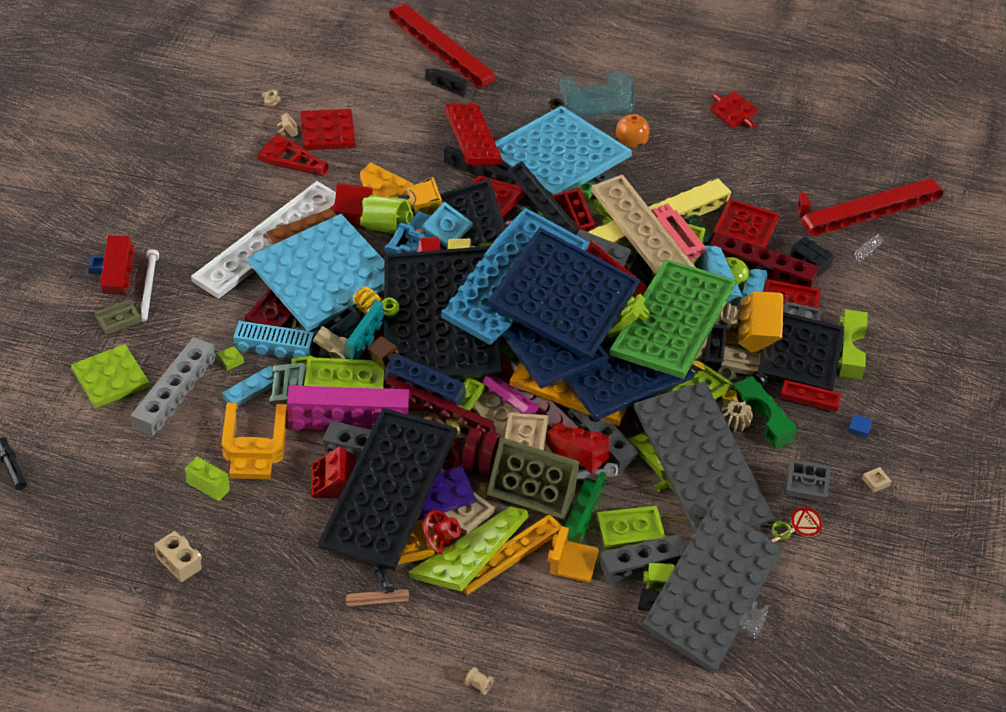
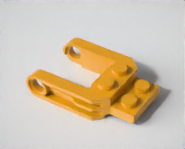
M227 402L222 452L223 458L231 463L230 478L271 480L272 464H277L284 456L287 404H277L273 439L258 437L235 438L238 403Z

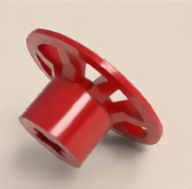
M440 510L430 511L424 519L426 540L430 547L439 554H442L444 551L442 550L443 544L448 547L455 542V538L461 533V527L457 519L454 517L449 518ZM436 514L442 517L441 520L438 519ZM430 517H432V521H433L435 524H432V523H429V522H428ZM428 529L434 530L435 532L430 537L428 534ZM438 538L436 547L432 541Z

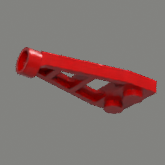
M277 134L257 153L258 160L274 166L320 174L322 176L329 169L328 162L319 160L293 141ZM286 150L295 153L290 160L282 159L280 156ZM302 157L309 161L307 164L297 163Z

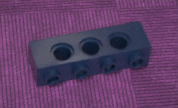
M396 353L393 354L385 368L387 377H392L457 406H460L467 393L464 383Z

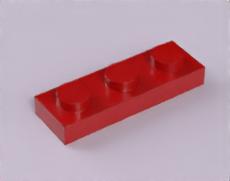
M785 380L780 398L837 412L842 393Z

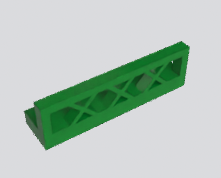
M600 472L597 481L585 478L565 525L566 528H569L567 541L582 543L604 491L606 473Z

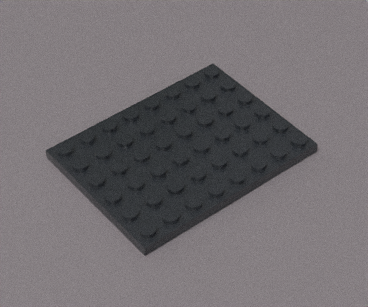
M490 246L384 254V299L393 298L399 303V311L395 315H384V338L397 347L400 356L453 379L502 376L500 336L489 345L441 317L442 310L446 309L450 299L454 298L458 293L459 287L464 285L463 275L475 270L476 265L479 261L483 260L484 254ZM384 369V383L386 385L388 377Z

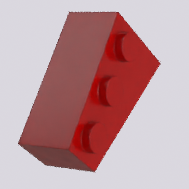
M580 188L552 195L579 229L589 232L596 228Z
M107 236L100 282L103 294L126 295V290L130 287V274L135 257V244H132L130 236Z
M555 424L546 432V444L552 453L579 461V467L580 465L586 467L587 472L591 474L609 458V436L603 435L601 432H589L582 428L566 427L564 424Z

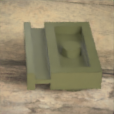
M130 299L94 312L95 318L106 335L141 322V316L134 305L131 304Z

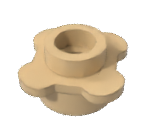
M276 90L261 94V97L264 98V103L268 106H274L281 100Z

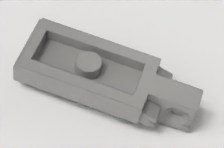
M606 463L592 474L587 472V468L578 469L577 479L598 478L600 472L606 473V477L618 476V467L616 463Z

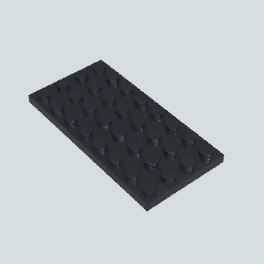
M382 408L319 539L318 548L395 571L457 435V428Z

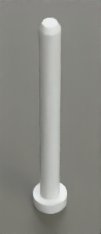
M148 250L146 253L148 265L140 313L142 322H145L148 318L155 263L159 259V252L156 250Z

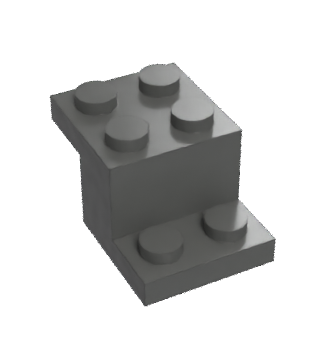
M789 459L784 495L827 502L831 466Z

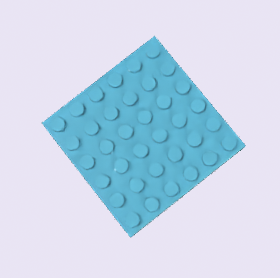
M563 106L554 109L495 142L502 157L501 165L510 169L522 161L551 196L573 190L632 156L631 149Z
M342 214L247 257L248 264L307 332L327 323L348 306H352L354 309L358 308L353 301V296L363 286L372 289L379 297L384 295V259Z

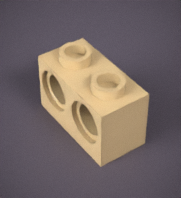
M176 531L154 544L156 557L180 582H183L202 569V557L197 549L193 550L189 546L187 539L184 536H180Z

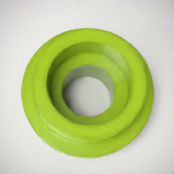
M385 298L382 301L385 316H393L399 311V303L395 299Z

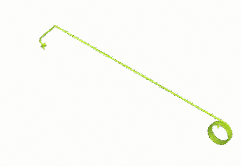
M660 515V517H670V518H683V519H687V517L662 516V515ZM597 518L588 526V530L591 532V534L595 533L596 529L593 528L591 531L589 527L597 520ZM777 521L774 524H764L771 525L773 536L780 537V540L788 539L791 536L792 529L785 522ZM782 526L790 530V533L779 535L775 532L774 528Z

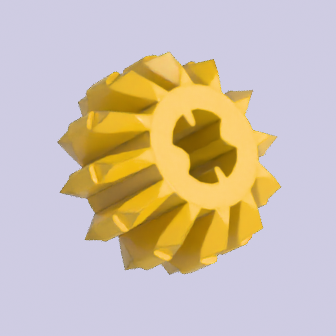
M366 286L358 289L353 296L354 303L365 315L376 300L382 302L377 293Z

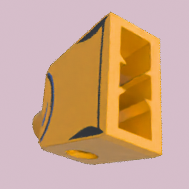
M434 177L408 188L410 198L407 200L411 205V209H414L415 214L420 211L432 215L443 204Z

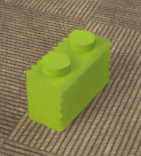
M199 456L195 457L185 467L186 483L215 500L220 501L230 491L228 473L218 469V467L215 468V466L202 460V458L199 459Z

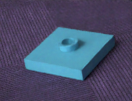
M444 202L421 226V229L431 237H439L440 243L448 249V239H461L472 227L473 223Z

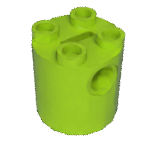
M371 195L362 201L363 212L360 218V225L368 231L395 234L399 223L410 225L413 220V212L407 199Z

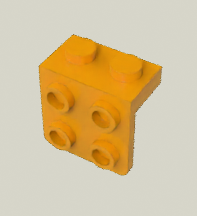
M561 526L559 534H554L552 546H555L554 550H550L547 562L550 563L549 574L588 583L592 579L599 549L567 541L569 528Z

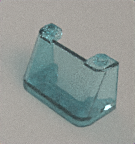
M623 70L610 72L607 76V85L576 88L575 81L569 76L558 77V86L567 110L580 118L627 113L634 108V78Z

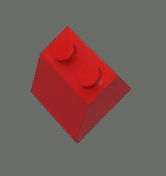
M337 183L334 213L336 215L342 214L352 226L362 227L360 225V218L363 212L362 201L364 198L373 195V187Z

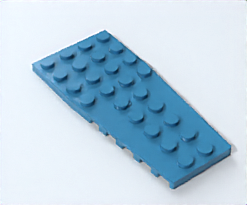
M524 208L493 242L484 254L483 260L478 262L473 273L469 274L467 281L459 287L458 293L454 298L450 299L446 309L442 310L441 317L487 344H492L515 321L486 306L487 301L538 228L541 227L584 251L588 248L589 242Z

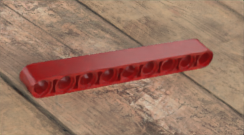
M402 3L389 10V16L394 23L477 88L482 89L495 81V75L491 69L407 4Z
M933 178L808 213L801 219V224L810 236L814 237L937 201L943 196L944 191Z

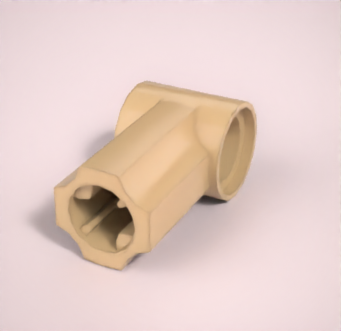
M322 326L312 341L327 350L332 359H346V342L348 339L338 337Z

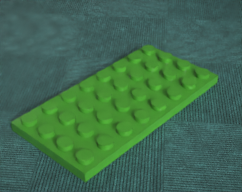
M665 259L643 295L645 298L644 305L650 312L647 315L648 318L642 320L638 317L625 327L612 345L610 355L684 379L735 289L737 280Z

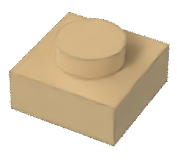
M880 467L864 473L862 477L873 493L887 488L891 484V480Z

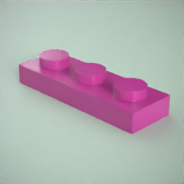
M498 376L485 377L483 383L489 387V391L499 394L503 397L502 400L504 402L514 405L519 413L537 412L538 405Z

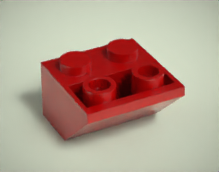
M339 446L318 461H315L311 465V497L340 498L357 462V456Z

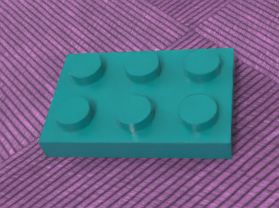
M378 300L374 302L347 340L346 359L360 360L366 346L372 344L375 333L377 331L380 332L383 328L384 312L382 302Z

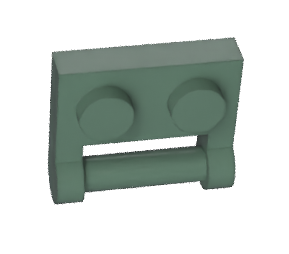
M304 363L272 367V374L274 376L272 396L269 397L270 405L277 406V404L287 403L289 385L304 386L306 365ZM285 374L283 395H280L281 376Z

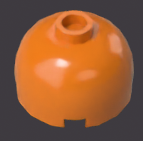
M626 115L617 123L615 137L619 139L621 144L627 147H638V144L641 143L644 145L649 139V125L639 115Z

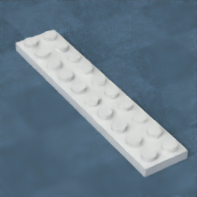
M316 181L191 276V281L219 299L255 271L248 264L247 257L272 246L266 238L267 231L330 208L334 210L336 192Z

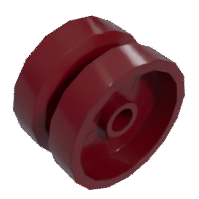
M473 427L470 429L462 456L461 466H463L464 471L472 473L478 465L480 475L491 476L500 442L499 433L490 431L484 438L482 429Z

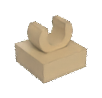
M288 113L282 115V122L277 125L280 129L278 133L281 136L289 133L292 138L298 135L296 122Z

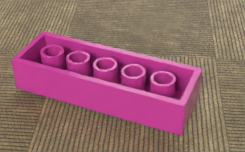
M289 385L287 401L288 427L295 430L327 431L330 422L335 421L372 430L382 408L409 415V390Z

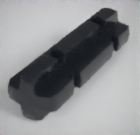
M375 565L374 573L385 594L393 593L395 590L394 583L386 568Z

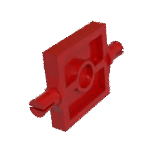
M736 91L726 97H721L717 92L712 95V98L717 102L710 106V112L729 127L734 129L738 125L746 124L753 129L756 126L751 117L758 113V109Z

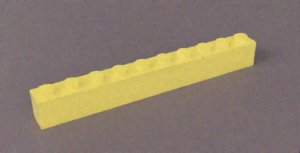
M719 179L708 181L699 187H694L689 191L682 192L672 198H667L662 202L655 203L649 209H657L659 206L664 207L668 203L686 222L727 205L731 191ZM614 220L588 232L624 247L632 245Z

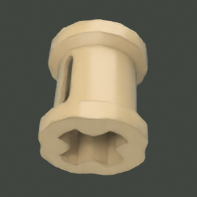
M476 667L470 670L465 679V685L475 687L480 690L482 695L488 693L494 682L493 677L483 675L478 672Z

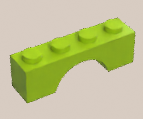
M845 309L844 316H840L839 326L845 327L837 367L840 377L862 380L865 370L866 353L857 349L853 342L864 339L868 312Z

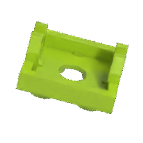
M641 294L635 298L633 296L629 298L607 334L610 339L620 334L625 327L638 317L642 320L648 318L647 315L650 312L644 305L645 298Z

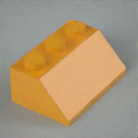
M754 291L740 299L738 343L753 354L782 339L784 297L782 293Z

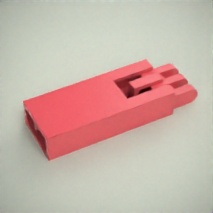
M668 203L664 207L659 206L657 209L651 210L689 260L704 255L706 247L680 214L673 210Z

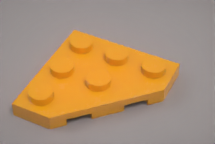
M371 162L360 172L362 185L373 187V195L379 197L398 198V195H407L408 188L413 186V183Z

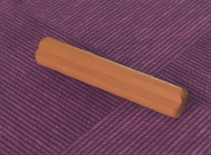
M407 589L394 590L393 593L389 592L388 594L379 591L346 595V605L348 607L409 601V591Z

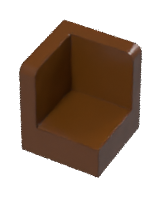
M379 337L367 347L372 361L383 369L387 367L394 353L399 355L397 347L384 337Z

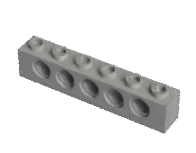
M195 337L191 339L130 415L133 429L152 437L158 430L162 429L166 419L172 416L177 405L183 402L185 395L189 390L193 389L198 378L202 377L209 364L214 362L213 344Z

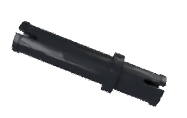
M0 437V461L4 463L14 488L22 490L26 488L27 482L15 459L16 454L10 448L7 438Z

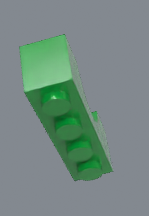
M753 376L733 384L732 390L737 392L738 401L740 403L745 401L746 406H751V410L761 413L767 419L764 437L774 449L794 441L797 431L796 425L789 420L784 411L777 406L773 398L766 393L762 385Z

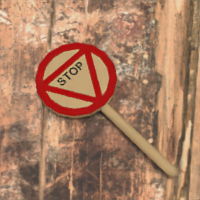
M802 507L792 513L790 518L791 533L795 531L803 537H813L821 531L822 519L815 510ZM790 530L782 533L781 535L789 534ZM775 537V538H773L771 541H773V542L775 543L776 541L780 540L781 538H780V537Z

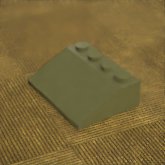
M501 437L487 495L565 519L570 512L575 494L579 461Z

